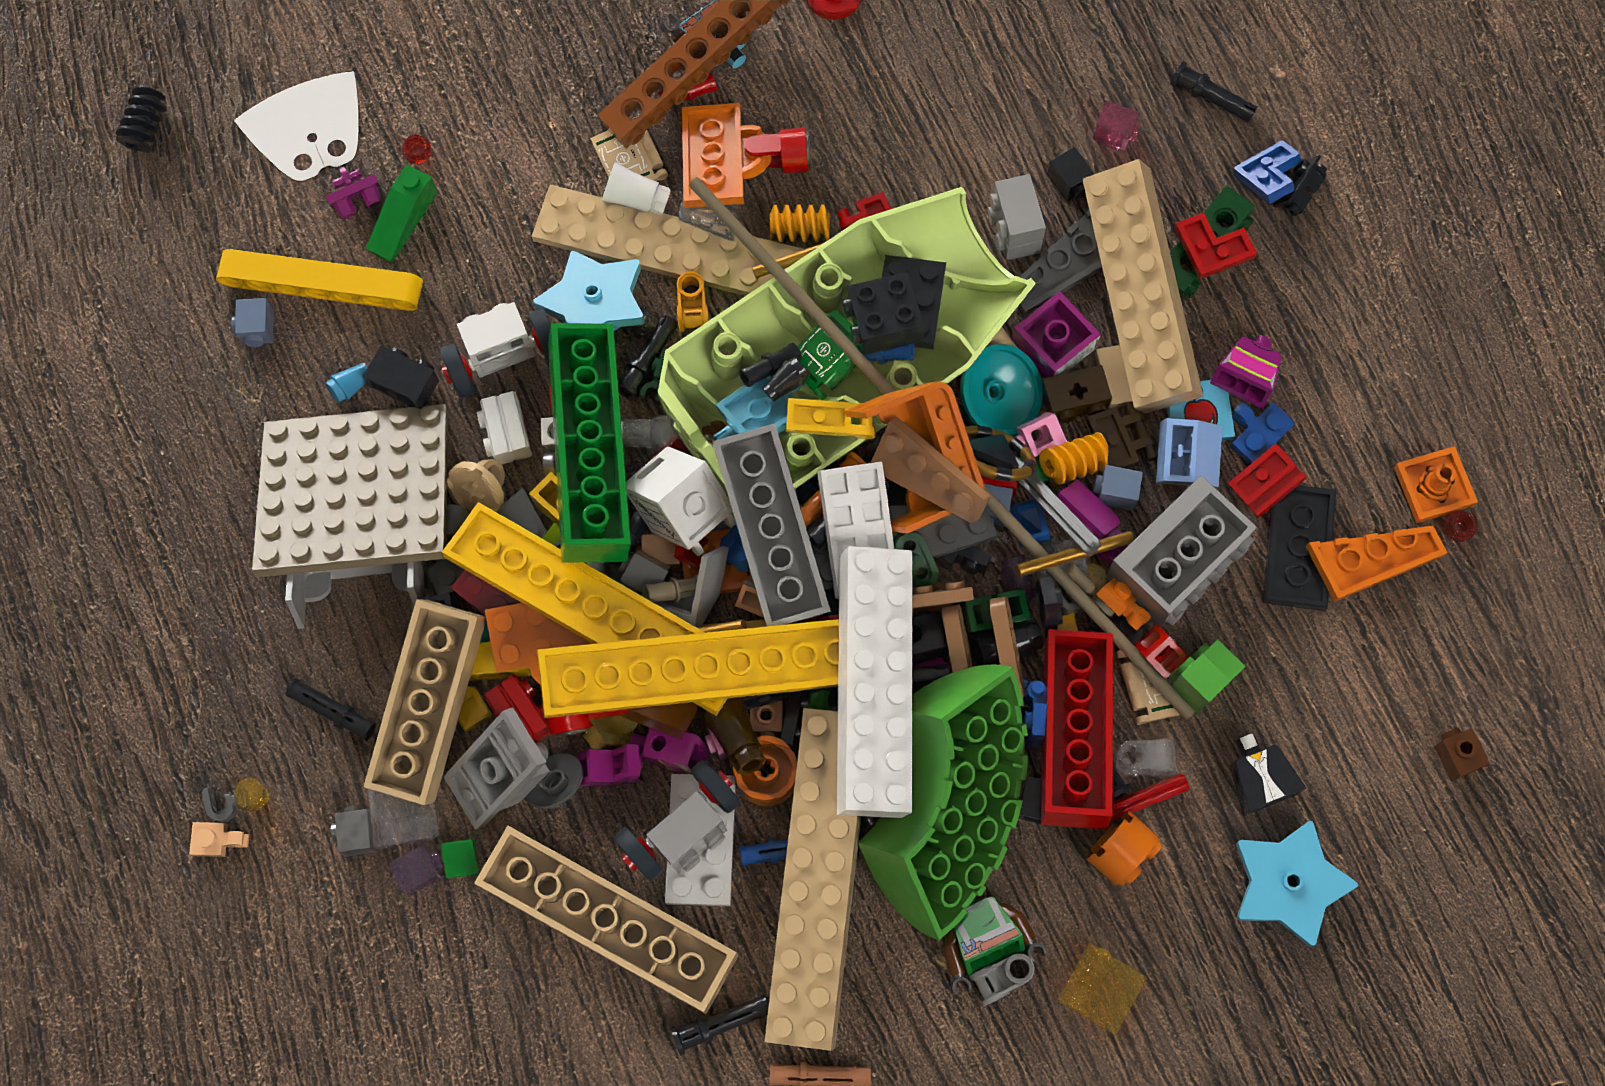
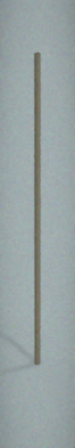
M698 177L694 178L688 186L883 395L897 391ZM984 485V490L991 495L986 506L1036 559L1049 555ZM1059 565L1046 569L1104 633H1113V642L1183 718L1185 720L1189 719L1195 713L1194 709Z

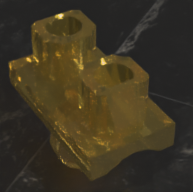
M621 715L592 719L590 721L594 726L583 736L593 750H600L603 746L607 750H613L619 744H630L633 735L631 731L636 728L638 723Z

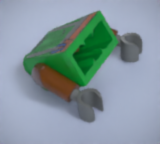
M976 897L973 899L971 904L965 909L968 913L946 934L943 949L949 973L954 975L952 990L957 996L958 993L955 986L959 981L967 982L969 993L972 989L970 980L963 974L965 970L969 976L1021 951H1024V954L1036 963L1035 958L1031 954L1035 946L1040 950L1042 956L1047 954L1046 947L1041 943L1035 942L1034 938L1036 935L1024 914L1005 903L999 904L994 897H987L981 901H978Z

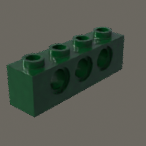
M1226 185L1204 211V214L1216 238L1242 228H1245L1247 231L1254 221L1251 215L1255 205ZM1223 222L1227 224L1229 228H1222L1217 223ZM1179 241L1170 252L1182 301L1185 296L1191 298L1201 283L1198 282L1199 278L1181 241ZM1181 265H1189L1193 268V271H1186Z

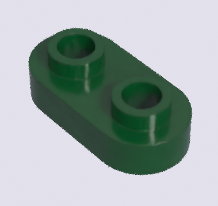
M917 530L908 534L898 533L893 540L894 549L912 551V587L934 586L938 580L939 571L921 533ZM908 540H913V541H914V542H913V545H912L911 547H909V548H904V547H903V545H904V543H905L906 541H908ZM920 567H925V568H926V570H925V572H924L923 574H921V575H917V574H916V570H917L918 568H920Z

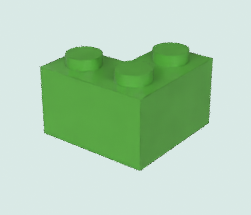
M1218 639L1211 646L1205 642L1192 655L1196 660L1190 656L1171 676L1174 680L1171 686L1194 709V716L1246 667Z

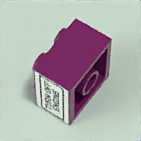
M1059 291L1014 327L1012 340L1021 351L1030 357L1038 371L1047 378L1065 374L1097 348L1101 334Z

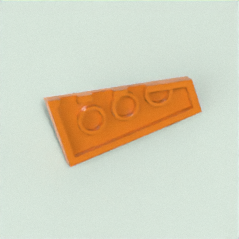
M1433 525L1396 530L1393 533L1379 535L1378 533L1367 534L1364 537L1350 539L1348 537L1338 538L1334 541L1322 543L1320 541L1310 542L1306 545L1334 602L1444 557L1448 553Z

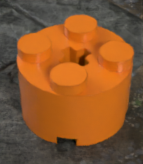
M773 736L757 737L765 757V761L759 769L764 770L766 765H770L773 774L762 777L761 771L758 769L753 773L740 775L733 766L739 792L748 801L756 805L774 806L782 804L794 792L797 758L785 741Z
M1129 810L1120 816L1123 819L1122 823L1119 826L1113 823L1091 848L1090 851L1093 854L1087 855L1085 858L1115 886L1119 884L1123 886L1125 883L1131 884L1142 871L1138 866L1147 858L1151 860L1163 846L1158 841L1159 837Z

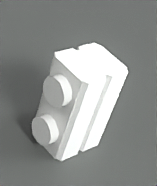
M511 391L499 396L481 399L482 410L477 411V417L481 429H487L488 438L483 439L487 456H493L501 464L531 457L532 451L516 392Z

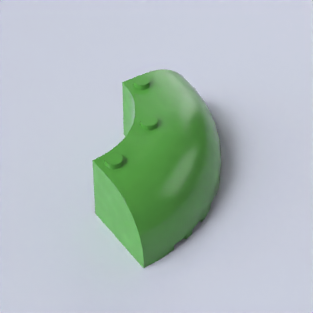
M991 664L959 670L931 682L912 695V813L903 818L881 817L877 824L858 841L876 883L892 906L912 926L925 935L937 940L944 937L968 913L965 909L976 896L981 897L986 890L984 884L992 870L997 871L1008 849L1004 845L1010 829L1016 828L1023 800L1019 799L1022 780H1026L1028 767V755L1024 754V736L1028 735L1027 724L1022 723L1020 706L1024 704L1014 669L1011 666Z

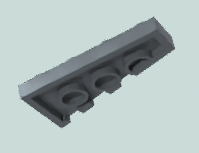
M1089 209L1056 243L1054 242L1046 250V253L1037 262H1034L1020 276V278L1026 280L1032 278L1036 283L1018 306L1024 316L1042 306L1059 291L1064 293L1103 270Z

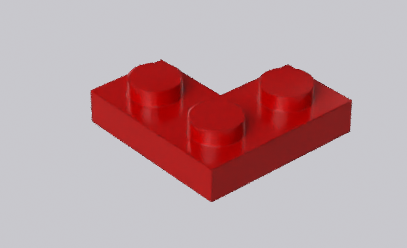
M1204 212L1175 224L1174 229L1199 280L1253 260L1257 255L1245 228L1216 238Z

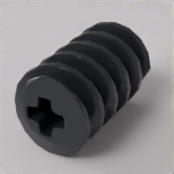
M136 85L132 90L133 96L129 97V106L124 110L125 116L120 120L121 126L116 130L117 136L115 139L121 145L131 150L149 153L151 147L144 142L152 143L155 141V137L149 132H158L159 127L153 122H162L163 117L157 111L166 112V105L160 102L165 100V96L153 88Z

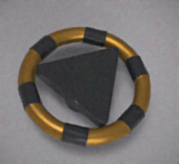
M965 426L968 437L979 438L969 441L974 456L977 458L976 462L981 476L1001 481H1019L1033 474L1037 466L1036 459L1028 446L1019 439L991 427ZM1012 450L1024 460L1025 463L1022 468L1018 469L1019 464Z

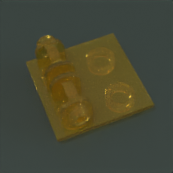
M1089 943L1057 1001L1116 1036L1147 977L1110 956L1111 953L1102 947L1098 949Z

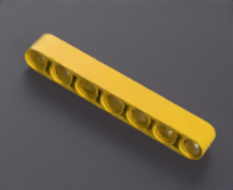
M233 249L223 250L216 276V281L233 288L406 311L417 309L423 284L421 277L407 272Z

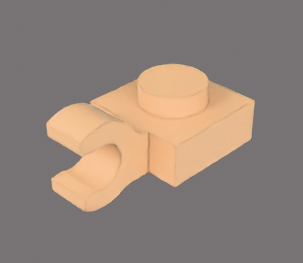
M193 822L189 855L225 857L226 847L248 848L249 834H244L241 831L228 832V824Z

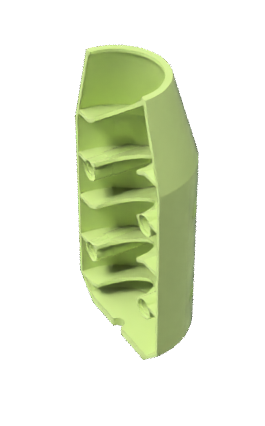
M962 187L859 219L785 269L789 276L827 316L836 308L846 318L842 299L847 298V286L882 278L885 255L946 262L934 350L915 347V357L913 360H891L886 364H878L877 361L870 362L897 391L930 382H944L948 384L967 371L1036 284L1032 278L1026 280L1013 276L992 255L971 220L966 205V192ZM774 277L665 350L658 388L660 402L665 412L675 421L673 426L693 457L707 463L726 495L728 493L712 442L716 440H707L702 434V427L711 426L710 422L715 420L723 421L726 426L728 425L724 417L718 412L716 405L744 385L739 375L740 369L761 360V356L767 352L772 354L788 346L790 343H795L798 346L818 326ZM852 317L846 318L854 326ZM727 350L733 354L724 355L720 351ZM857 366L833 391L825 384L819 388L827 396L823 401L865 403L883 395ZM807 385L792 394V397L795 399L820 400ZM877 415L873 417L872 426L875 427L876 434L885 428L887 424L882 423ZM851 417V424L860 425V418ZM786 430L779 434L795 490L818 474L817 471L826 469L868 440L848 436L786 432ZM795 452H802V453H805L806 455H804V456H799V455L795 454Z

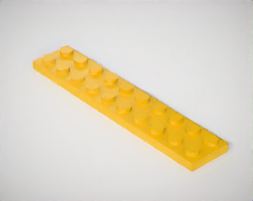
M479 502L442 551L444 558L592 644L705 633L584 562L562 563L561 549ZM728 698L693 703L717 716Z
M839 619L538 649L544 718L838 687Z

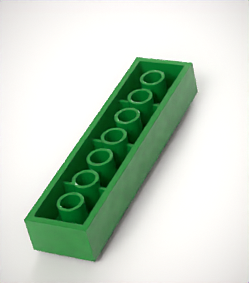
M551 323L548 351L562 563L627 562L631 541L613 324Z

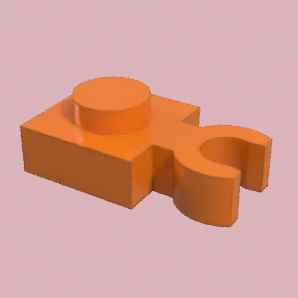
M1115 578L1104 585L1096 594L1118 616L1123 614L1135 630H1139L1152 617L1147 610L1135 603L1137 599L1132 595L1131 589L1125 583Z

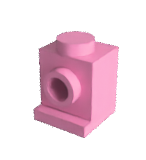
M1043 413L1041 416L1016 427L1018 435L1015 438L1028 446L1034 457L1040 455L1041 450L1045 448H1051L1054 445H1061L1067 442L1055 413ZM1034 430L1039 432V438L1036 441L1031 436Z

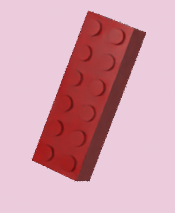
M1049 629L1044 645V684L1047 689L1045 737L1042 744L1041 825L1107 830L1112 819L1113 633Z

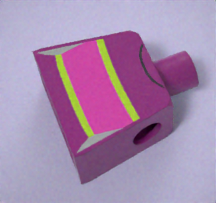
M1259 335L1255 337L1254 341L1247 337H1241L1220 362L1210 384L1263 409L1274 390L1281 355L1270 349L1272 342L1266 336Z
M649 728L647 735L634 732L630 744L639 745V753H642V757L651 765L683 774H692L690 770L699 761H706L709 753L708 746L697 735L686 732L681 740Z

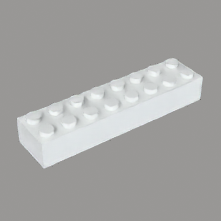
M848 546L840 555L837 815L903 818L912 813V551Z

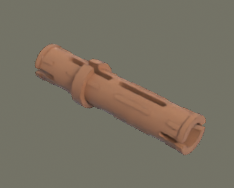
M801 1061L800 1065L770 1063V1086H870L871 1066L807 1065V1062Z

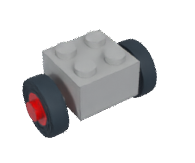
M704 760L699 761L690 770L699 783V789L702 793H698V791L693 793L647 834L645 839L647 842L642 838L635 837L626 827L613 837L616 844L624 852L620 856L632 871L638 868L650 882L663 872L661 866L655 860V854L651 847H656L679 874L683 869L685 872H688L700 862L701 858L699 855L707 848L710 850L715 849L726 838L723 834L727 831V828L720 816L707 803V798L711 803L717 804L727 814L732 812L740 804V801L730 788L733 784L721 770L716 772Z

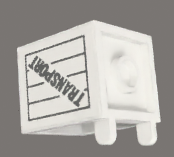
M667 446L626 481L627 496L651 532L688 550L692 549L697 556L704 553L699 541L721 521L724 520L730 528L736 524L731 514L733 510L730 500L707 463Z

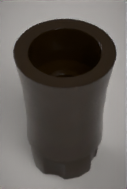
M738 697L728 698L717 716L709 711L704 714V723L713 733L728 761L733 764L738 774L753 773L762 767L765 757L748 717L743 699Z

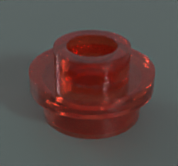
M411 135L404 141L402 153L410 163L419 164L425 162L430 157L432 147L427 138L421 135ZM416 148L422 149L418 153H413Z
M1455 511L1445 520V531L1455 541H1467L1477 531L1476 520L1468 512ZM1455 523H1461L1465 530L1459 531L1455 527Z

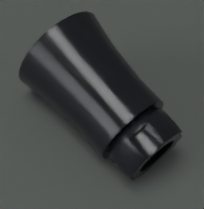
M1034 619L1023 623H1013L1019 658L1030 655L1032 651L1044 647L1041 629ZM994 629L969 633V644L976 665H1000Z

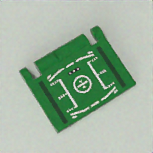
M834 308L828 317L853 343L850 326L853 325ZM819 325L798 345L802 355V360L799 362L810 375L805 380L806 385L820 400H824L827 397L819 389L823 384L833 391L856 367Z

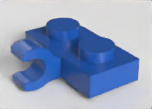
M1242 402L1232 413V419L1241 425L1245 431L1230 445V448L1250 465L1276 444L1296 422L1274 402L1258 418L1254 416L1251 408Z

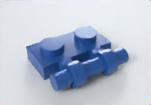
M1038 680L1030 682L1025 691L1024 701L1029 706V712H1025V717L1022 718V723L1027 724L1028 735L1024 736L1026 738V747L1039 748L1045 737L1047 689L1045 684Z

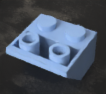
M1173 418L1162 420L1159 430L1156 483L1192 485L1202 476L1213 487H1219L1222 425L1199 420Z

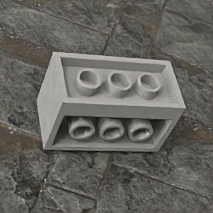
M1200 476L1113 560L1106 578L1109 581L1115 578L1125 583L1131 589L1132 595L1137 599L1135 603L1149 612L1152 616L1150 620L1155 625L1158 623L1162 628L1168 622L1172 626L1185 613L1184 611L1190 605L1189 601L1194 605L1205 594L1206 589L1211 585L1210 580L1215 584L1227 572V568L1233 563L1231 559L1237 562L1249 550L1250 545L1255 541L1251 536L1257 529V526L1205 478Z

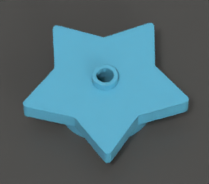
M571 251L562 281L533 300L536 310L543 308L546 314L565 323L613 324L614 331L623 326L642 325L645 323L643 313L632 295L641 271L640 261L634 259L600 264L576 251Z
M1308 821L1280 843L1239 840L1236 843L1249 879L1237 919L1239 921H1277L1309 947L1314 946L1317 942L1325 908L1358 887L1356 881L1324 859L1313 821ZM1289 876L1295 879L1297 887L1288 885L1287 878Z

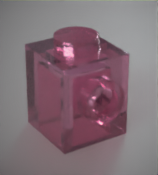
M1105 101L1095 127L1093 139L1103 142L1109 148L1126 150L1130 140L1136 141L1141 128V124L1136 123L1139 112Z

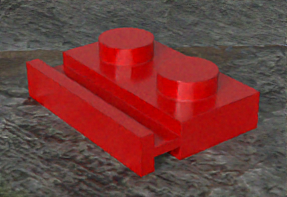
M1276 443L1229 481L1228 485L1255 516L1259 518L1307 478Z

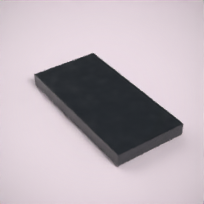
M1299 485L1270 508L1263 603L1326 611L1328 609L1329 591L1306 545L1310 542L1320 541L1322 543L1333 541L1336 490Z

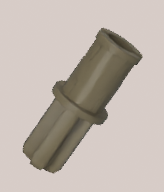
M670 578L668 582L644 584L642 596L653 603L663 601L678 603L680 599L694 597L698 578L684 580Z

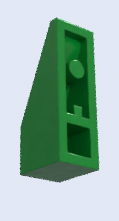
M407 164L404 166L389 190L366 246L368 252L393 263L438 193L431 176Z

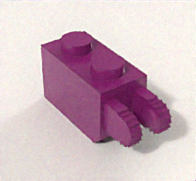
M1077 479L1058 493L1057 497L1098 540L1121 534L1117 529L1120 525L1119 517L1080 480ZM1130 544L1098 553L1097 555L1112 565L1113 560L1120 554L1118 552L1122 553Z

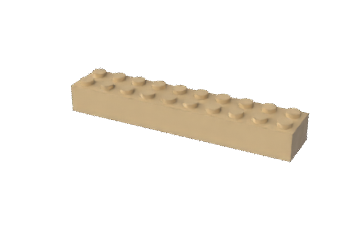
M804 708L764 1041L767 1043L829 1051L836 1047L861 816L837 815V711Z

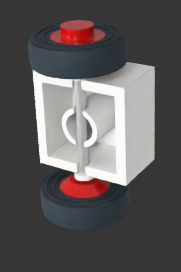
M514 302L498 304L489 312L481 315H470L463 322L457 324L470 356L469 363L466 357L460 354L455 343L440 348V352L445 366L441 368L447 383H453L460 398H465L475 393L471 381L472 371L476 370L479 378L532 358L536 356L533 350L535 343L537 348L544 353L549 363L548 340L551 324L543 308L529 313L533 326L531 331L533 338L531 335H527Z

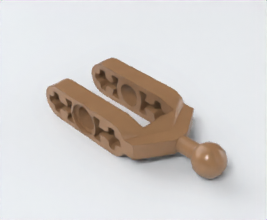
M1006 596L990 599V612L1000 665L1013 667L1023 698L1025 696L1023 674L1009 601ZM959 604L943 607V623L952 671L954 673L973 667L962 609Z

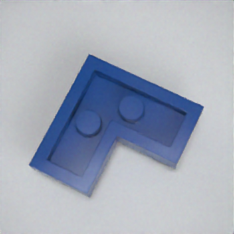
M1282 140L1233 167L1234 176L1264 201L1271 204L1294 191L1293 181L1283 173L1300 164L1301 157L1298 151Z

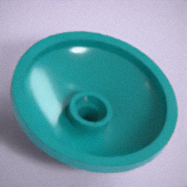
M995 344L985 347L970 368L962 373L960 383L962 403L971 421L978 426L991 427L1009 435L1018 434L1016 427L1037 417L1043 399L1042 381L1037 367L1027 354L1011 345ZM990 388H991L992 391H993V396H992V397L990 396V393H989V389H990Z

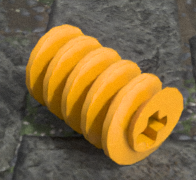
M813 204L808 206L806 213L803 212L801 205L796 206L794 213L791 212L789 205H785L782 213L779 212L777 205H773L770 212V242L774 234L777 235L779 242L784 241L786 234H788L791 242H795L798 234H800L803 242H807L810 234H812L815 242H819L821 235L824 234L827 242L830 239V213H827L824 204H821L818 213L815 212Z
M1096 432L1092 435H1086L1082 439L1077 438L1071 442L1067 441L1061 445L1041 450L1039 455L1041 469L1047 477L1052 478L1058 485L1065 483V480L1071 482L1075 480L1076 476L1083 478L1086 476V473L1092 475L1097 470L1102 472L1105 465H1108V444L1102 433Z

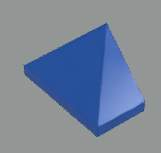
M1034 499L1010 505L1012 515L1040 545L1053 544L1044 511Z

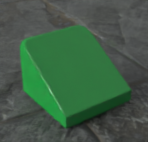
M473 839L440 844L447 879L479 874L477 846Z

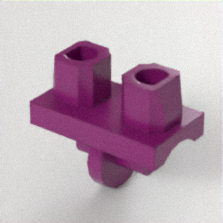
M344 166L339 168L342 177L333 180L332 183L335 189L344 185L347 186L326 195L329 205L335 208L343 220L357 213L351 201L353 198L362 195L368 208L382 203L378 189L380 185L375 174L352 183L362 178L359 169L347 173Z

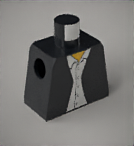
M1254 733L1236 740L1243 757L1235 760L1230 765V770L1243 816L1299 795L1306 789L1303 781L1279 746L1272 745L1261 750Z

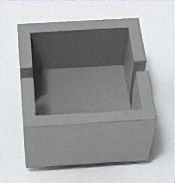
M1030 174L995 181L993 194L989 195L991 207L987 208L990 224H995L998 232L995 234L998 251H1003L1006 261L1040 253L1046 226Z

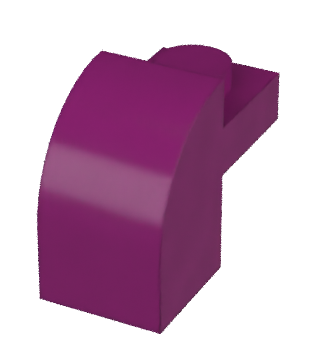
M626 744L614 750L589 749L576 755L583 766L584 772L579 787L629 785L637 783V778L640 777L642 757L639 754V745Z

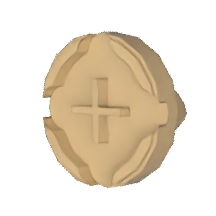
M482 460L477 464L463 461L456 464L448 473L447 489L456 505L472 511L479 502L495 512L503 505L504 492L501 486L505 480V471L498 460Z

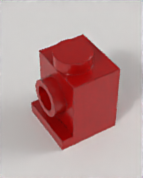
M1158 623L1134 644L1165 679L1189 658Z

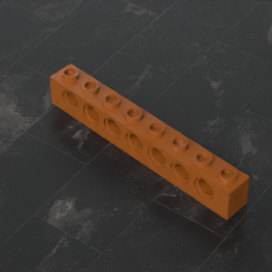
M721 0L597 115L603 126L626 149L631 144H637L644 137L645 131L649 127L660 123L666 116V112L674 104H680L687 97L690 89L695 85L703 83L709 76V72L717 64L721 65L726 62L732 50L738 45L745 44L759 25L768 23L773 17L774 12L781 5L784 6L791 0ZM742 11L749 12L745 18L736 17ZM720 31L728 32L723 38H715V35ZM706 51L703 57L693 58L696 52ZM676 71H685L680 78H672ZM654 91H663L660 97L650 98ZM635 110L642 111L637 118H629L631 112Z

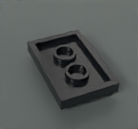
M885 255L882 278L906 272L909 273L924 323V341L914 343V346L934 350L946 262Z

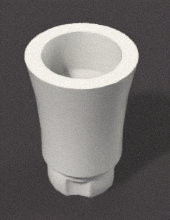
M615 162L602 201L624 205L647 213L650 211L657 215H663L671 189L658 185L659 182L643 177Z

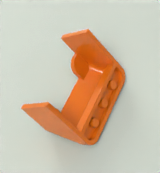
M930 382L886 393L844 411L846 417L869 418L877 415L879 420L887 425L890 420L898 417L984 489L983 480L954 392L948 384L944 382ZM907 490L906 503L909 513L891 520L892 532L908 534L952 513Z

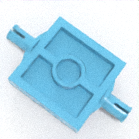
M769 376L753 384L751 387L743 385L716 405L718 412L724 417L728 425L714 434V439L719 440L774 423L776 424L778 435L786 430L788 398H793L792 394L803 386L773 402L762 389L772 377Z

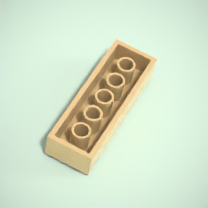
M416 599L363 787L421 805L435 802L486 623L485 616L430 600Z

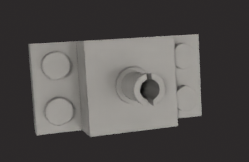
M512 707L500 713L443 777L474 829L477 830L485 827L500 810L520 803L550 772L545 764L548 758V750L543 743H535Z

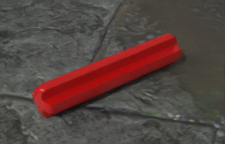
M1179 774L1112 801L1111 821L1121 818L1120 816L1128 810L1134 813L1186 792L1189 789L1186 777L1183 774Z

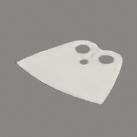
M354 71L333 74L290 87L250 108L234 121L255 147L279 170L297 181L307 180L316 176L326 166H341L354 158L358 145V97ZM309 134H316L317 140L309 142L307 140ZM341 140L345 143L346 150L341 156L335 157L328 153L327 148L332 141ZM307 154L312 158L310 168L303 171L295 168L294 159L298 155Z

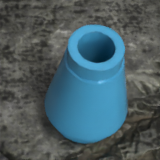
M363 362L329 376L330 380L325 383V386L336 402L340 403L343 400L347 402L367 383L363 375L368 367Z

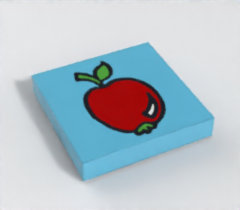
M1211 380L1200 381L1203 397L1167 407L1168 418L1199 420L1222 425V441L1233 440L1235 437L1229 393L1210 384Z

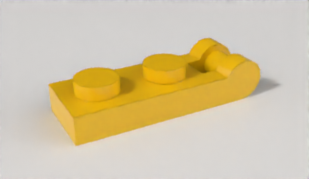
M788 398L786 432L874 439L875 427L872 424L873 417H876V415L869 418H860V425L851 424V417H846L844 411L862 403Z

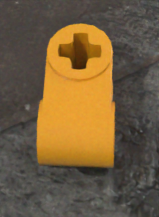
M688 271L683 273L677 280L679 332H684L685 329L699 328L709 321L703 278L696 272ZM695 285L698 287L695 293L684 292L687 286Z

